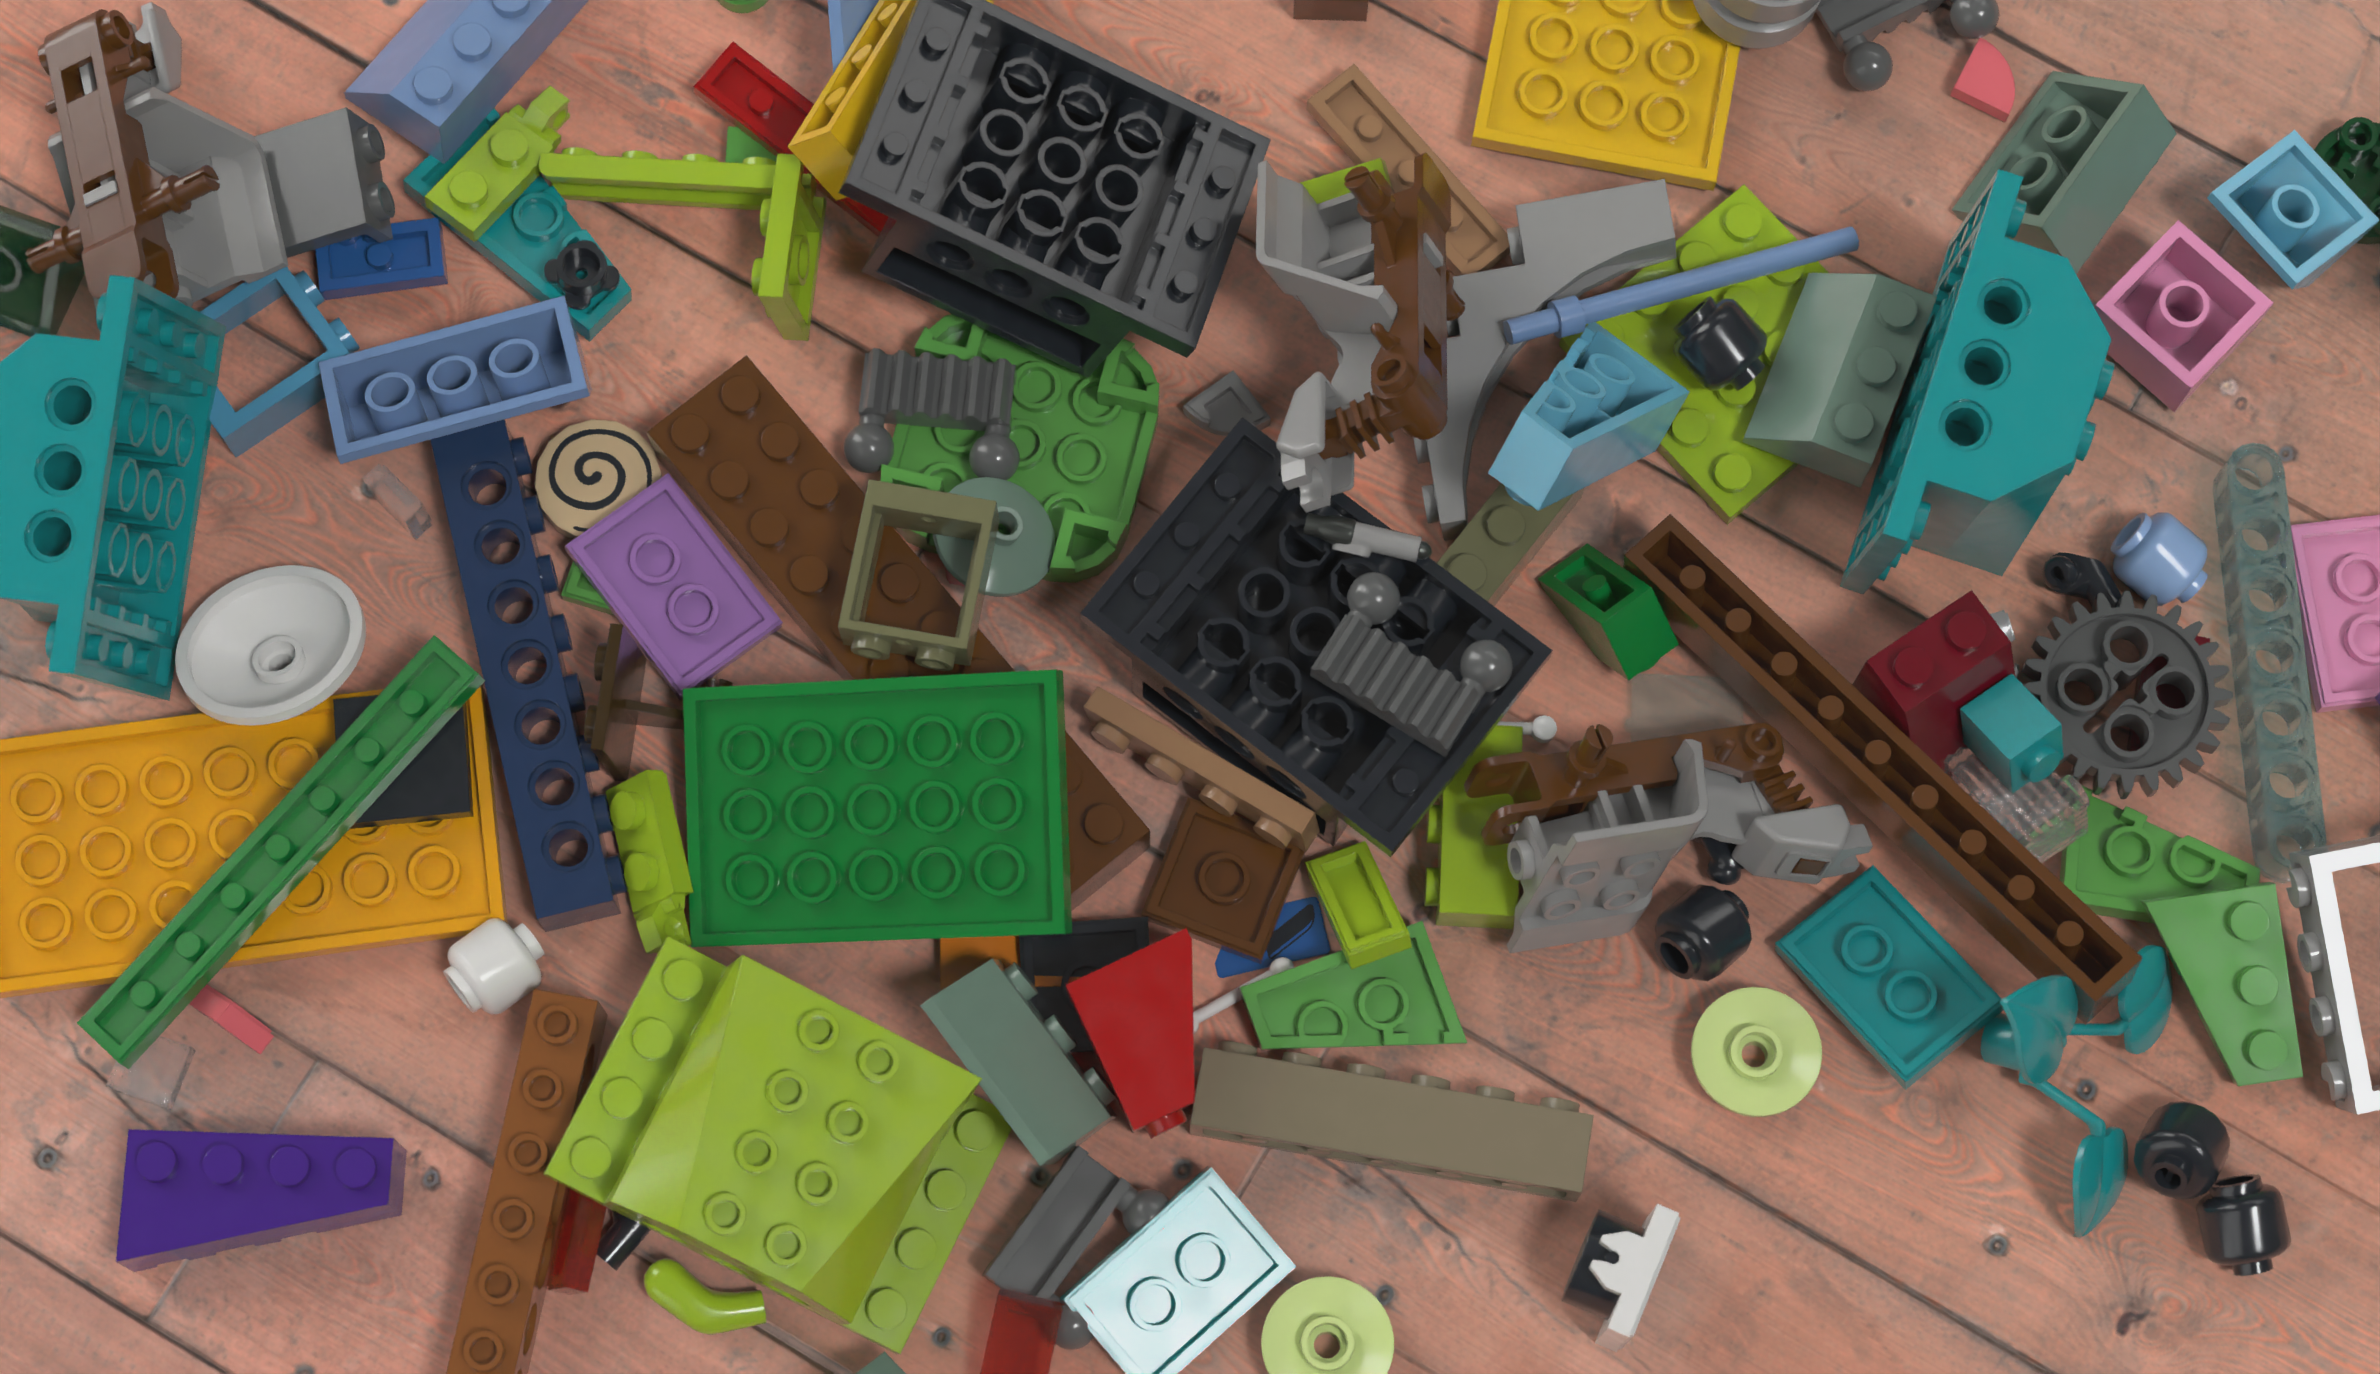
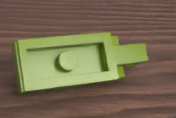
M549 86L530 103L527 110L517 104L509 113L505 112L425 195L426 207L473 242L477 241L541 174L539 170L540 154L554 153V150L562 141V136L557 131L570 118V113H568L569 99L552 86Z
M644 770L607 790L606 795L623 866L624 879L634 913L633 916L637 922L636 926L645 952L652 954L659 952L668 936L686 946L691 945L684 908L685 896L693 893V888L667 775L663 770Z

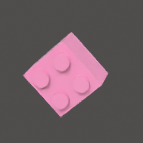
M2178 220L2106 293L2094 308L2112 339L2107 354L2169 409L2175 412L2253 332L2271 308L2273 302Z

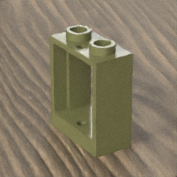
M869 479L838 624L843 645L851 646V651L854 654L869 659L886 660L889 659L890 653L915 657L916 664L939 671L953 670L954 664L970 666L1000 521L997 502ZM884 526L974 541L955 637L865 622Z

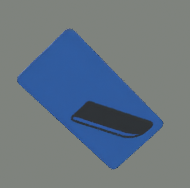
M1309 897L1285 903L1261 964L1220 949L1215 961L1217 975L1220 978L1268 968L1272 961L1279 957H1286L1293 962L1329 953L1330 945L1318 899L1316 897Z

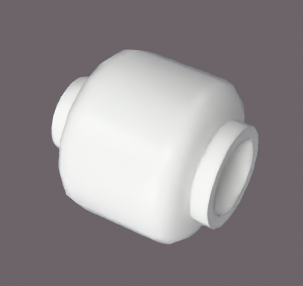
M491 918L449 948L447 955L450 967L443 971L455 993L472 1013L481 1008L489 1014H499L540 985L542 977L536 960L545 955L535 936L523 923L512 929L505 921L499 918Z

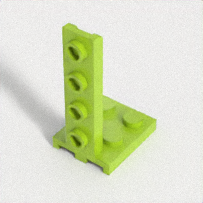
M579 147L565 148L562 150V154H540V172L547 180L552 182V185L564 200L760 210L761 235L766 237L763 258H756L753 263L751 278L753 294L759 297L765 307L767 317L773 320L784 340H809L827 201L825 197H814L816 195L817 182L812 174L803 173L804 164L795 154L777 153L776 161L763 157H748L743 160V163L719 162L717 159L703 154H687L682 157V160L659 159L651 153L637 150L623 152L622 157L598 156L597 153Z

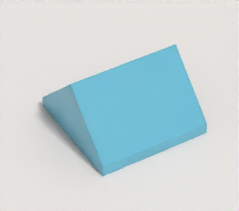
M2295 130L2213 190L2207 197L2214 207L2292 290L2309 287L2380 221Z

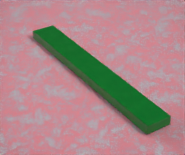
M434 635L96 1001L77 1024L120 1065L130 1069L486 680Z

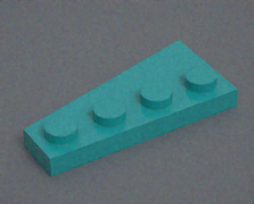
M493 108L445 164L431 155L419 164L403 180L404 192L433 216L438 217L443 224L540 302L565 296L557 284H551L545 279L544 267L546 263L551 259H557L559 253L565 247L578 241L589 240L597 246L598 244L586 229H581L567 210V203L553 185L550 187L541 174L475 242L444 221L425 205V195L501 118L495 108ZM603 252L607 265L614 266ZM579 271L576 276L579 279H585L588 273ZM620 275L617 288L613 291H602L591 299V303L587 308L576 310L568 306L576 331L590 342L632 301V289Z

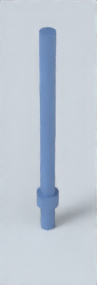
M1850 226L1582 300L1572 295L1550 301L1545 310L1505 320L1503 322L1504 334L1510 345L1553 333L1557 338H1563L1584 332L1586 324L1857 251L1859 239L1855 229Z

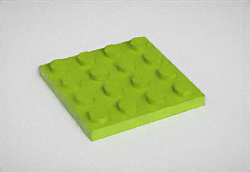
M1744 184L1676 240L1675 259L1644 267L1619 289L1798 240ZM1818 261L1596 322L1690 391L1658 446L1657 451L1727 525L1798 465L1795 462L1753 447L1742 441L1808 274L1829 273ZM1709 296L1715 302L1723 299H1734L1767 335L1766 347L1758 357L1765 367L1749 384L1739 391H1736L1731 384L1716 391L1705 389L1673 353V347L1678 338L1673 331L1674 327L1693 308ZM1583 332L1560 338L1559 346L1566 354Z

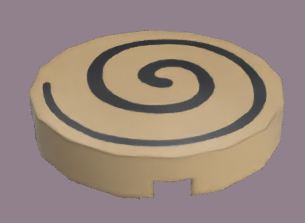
M591 419L568 426L548 442L537 462L535 489L543 515L559 533L573 539L662 478L654 450L639 432L617 421Z

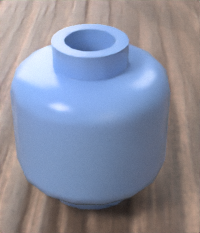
M2158 512L2150 517L2146 513L2137 515L2120 531L2111 546V552L2115 554L2113 569L2116 577L2144 601H2147L2151 595H2156L2157 606H2163L2176 598L2182 603L2188 601L2201 589L2208 576L2202 570L2208 555L2206 544L2170 513Z

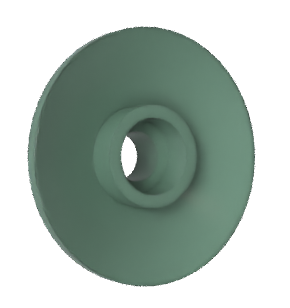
M993 477L970 479L960 483L948 492L996 501L1000 519L999 523L1005 526L1010 535H1004L997 531L985 595L995 597L1015 596L1030 590L1043 579L1050 569L1056 546L1055 533L1048 514L1033 495L1010 481ZM933 534L936 551L942 563L960 583L966 586L974 541Z

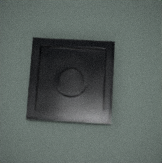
M378 695L333 699L336 741ZM466 702L350 829L474 817Z
M1148 917L1072 922V934L1019 936L1021 969L1034 986L1035 976H1063L1061 987H1035L1038 994L1032 997L1030 1001L1045 1020L1055 1014L1068 1029L1077 1043V1046L1069 1051L1070 1053L1094 1051L1066 991V984H1068L1069 978L1086 976L1149 946Z

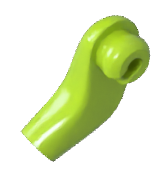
M667 1258L654 1262L645 1273L644 1286L649 1297L691 1329L702 1334H720L767 1322L761 1290L744 1292L712 1290L701 1283L680 1263Z

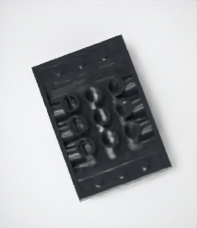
M917 0L838 193L888 216L862 272L1089 378L1129 331L1186 358L1196 349L1256 183L1258 163L1264 160L1271 139L986 0Z
M1242 417L1080 612V619L1132 659V687L1135 695L1210 752L1315 812L1320 830L1318 835L1334 846L1349 825L1389 857H1392L1549 660L1553 650L1429 557L1412 562L1371 552L1369 558L1333 550V544L1318 537L1303 534L1308 513L1320 516H1341L1354 519L1356 522L1392 529L1343 492L1331 496L1329 506L1306 513L1300 505V488L1296 487L1288 490L1282 483L1281 454L1276 447V442ZM1378 572L1388 576L1394 581L1400 594L1399 607L1394 616L1384 623L1372 625L1370 629L1378 628L1393 643L1401 642L1405 644L1413 655L1425 656L1430 660L1433 667L1438 670L1446 669L1450 671L1458 682H1461L1463 679L1460 671L1461 657L1464 651L1474 642L1480 640L1496 641L1502 644L1511 655L1513 670L1510 679L1502 688L1493 692H1485L1480 700V704L1475 712L1471 713L1446 757L1310 676L1311 668L1344 616L1350 612L1347 596L1351 584L1363 574Z

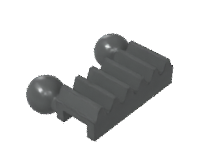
M1821 0L1816 13L1838 50L1846 54L1843 70L1847 81L1858 90L1874 91L1884 86L1890 79L1893 71V61L1885 47L1872 41L1883 31H1886L1888 34L1893 32L1905 20L1908 23L1915 21L1926 10L1930 13L1936 11L1946 0ZM1950 0L1951 3L1953 2L1950 9V21L1955 31L1961 36L1969 39H1979L1990 34L1996 27L1999 20V7L1996 0Z
M873 348L869 353H865L859 404V425L848 433L844 442V454L848 463L863 473L878 472L881 470V464L888 465L894 454V442L890 433L884 428V423L985 431L984 435L976 440L970 450V466L979 478L993 477L1008 480L1015 474L1020 462L1019 450L1013 440L1009 438L1012 426L1013 392L1017 377L1016 365L1011 364L1004 358H999L994 363H988L979 356H974L969 361H963L954 354H948L944 359H938L929 352H923L919 357H913L904 350H898L894 355H888L879 348Z
M1378 572L1363 574L1351 584L1347 596L1350 612L1344 616L1311 668L1310 676L1446 757L1453 746L1454 740L1471 713L1475 712L1485 692H1493L1502 688L1510 679L1513 670L1511 655L1502 644L1496 641L1480 640L1474 642L1464 651L1461 657L1460 671L1463 679L1461 682H1458L1450 671L1446 669L1438 670L1433 667L1430 660L1425 656L1413 655L1405 644L1401 642L1393 643L1378 628L1370 629L1372 625L1384 623L1394 616L1399 607L1400 594L1398 587L1388 576Z
M1076 1146L1067 1155L1059 1170L1049 1180L1044 1191L1033 1202L1028 1213L1017 1224L1015 1231L1004 1242L999 1253L986 1267L983 1276L1031 1312L1042 1317L1045 1320L1046 1332L1054 1344L1068 1350L1082 1348L1094 1338L1088 1329V1323L1078 1311H1072L1054 1292L1115 1207L1122 1212L1124 1226L1131 1235L1152 1220L1167 1205L1170 1199L1162 1192L1153 1189L1137 1191L1122 1177L1118 1178L1091 1158L1082 1147Z

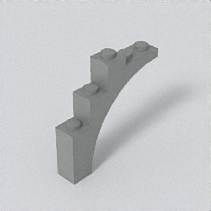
M1665 179L1515 205L1518 227L1507 228L1512 265L1516 266L1453 276V289L1465 302V305H1463L1465 306V311L1459 318L1447 321L1448 337H1452L1447 338V424L1437 436L1431 439L1420 440L1414 438L1418 464L1430 462L1434 483L1422 486L1427 522H1440L1444 541L1456 539L1468 525L1466 488L1473 441L1489 397L1513 357L1528 342L1524 341L1510 345L1504 334L1503 322L1508 319L1545 310L1550 301L1572 295L1578 298L1585 292L1628 271L1675 259L1676 240Z

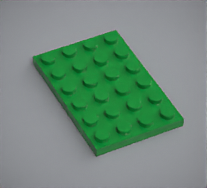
M1062 670L683 688L688 870L693 888V893L689 894L691 947L1072 934L1064 680Z

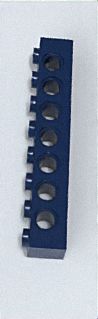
M505 419L431 439L483 678L486 680L484 682L536 918L545 932L621 914L617 894L628 892V888L624 879V871L619 854L608 857L603 833L614 831V826L605 793L594 796L589 773L599 771L600 764L599 759L590 749L591 744L585 742L584 735H581L576 712L586 710V703L578 673L567 675L562 653L573 650L564 613L553 615L549 593L559 591V584L551 555L540 556L535 534L546 532V527L537 495L527 497L522 476L533 473L524 437L513 439ZM491 484H500L506 487L503 498L497 503L481 505L476 502L479 492L484 487ZM511 542L520 546L517 556L506 564H494L489 561L493 549L502 543ZM518 601H526L533 604L532 613L525 621L518 624H509L502 621L505 610L511 604ZM538 660L547 664L545 674L537 682L522 684L516 681L517 671L524 663ZM544 720H554L560 723V731L551 742L540 745L529 741L530 732L537 723ZM567 780L574 783L573 794L565 803L548 805L542 801L545 789L552 782ZM579 840L588 844L587 854L579 864L565 867L556 863L557 852L565 843Z

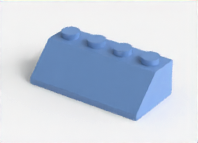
M427 0L344 92L345 98L445 164L589 0Z
M565 296L318 362L336 454L340 464L590 396L592 391L581 344Z

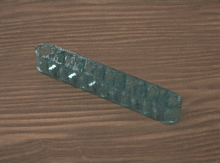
M2249 443L2236 449L2218 471L2213 482V497L2252 853L2257 868H2260V872L2264 877L2273 882L2288 883L2291 882L2289 870L2292 869L2291 862L2278 850L2277 836H2289L2296 840L2301 850L2326 846V832L2285 472L2281 458L2273 449L2264 444ZM2243 469L2254 473L2259 479L2261 489L2253 490L2243 486L2237 480L2235 470ZM2251 529L2259 532L2266 539L2267 550H2255L2244 541L2242 530ZM2255 589L2267 593L2273 600L2274 611L2267 612L2256 608L2250 600L2249 590ZM2263 650L2274 654L2280 662L2281 673H2269L2262 669L2257 662L2256 651ZM2263 712H2275L2282 716L2287 723L2288 735H2276L2269 731L2263 721ZM2278 773L2288 777L2294 785L2295 797L2285 798L2277 794L2271 787L2270 774Z

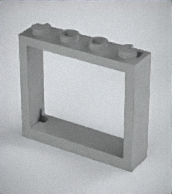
M2380 835L2289 853L2292 867L2289 870L2292 887L2286 888L2291 904L2300 910L2304 933L2299 934L2297 938L2298 954L2304 970L2307 973L2311 972L2316 996L2309 1001L2310 1019L2316 1034L2319 1037L2323 1036L2328 1062H2324L2321 1065V1078L2324 1081H2328L2331 1101L2335 1100L2336 1108L2357 1115L2380 1110V1085L2371 1086L2332 872L2379 863Z

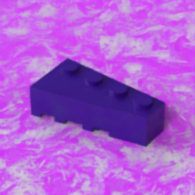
M128 1129L116 1262L133 1272L156 1268L158 1267L157 1265L183 1259L194 1260L216 1255V1252L253 1244L260 1246L305 1233H321L401 1216L407 1150L394 1138Z

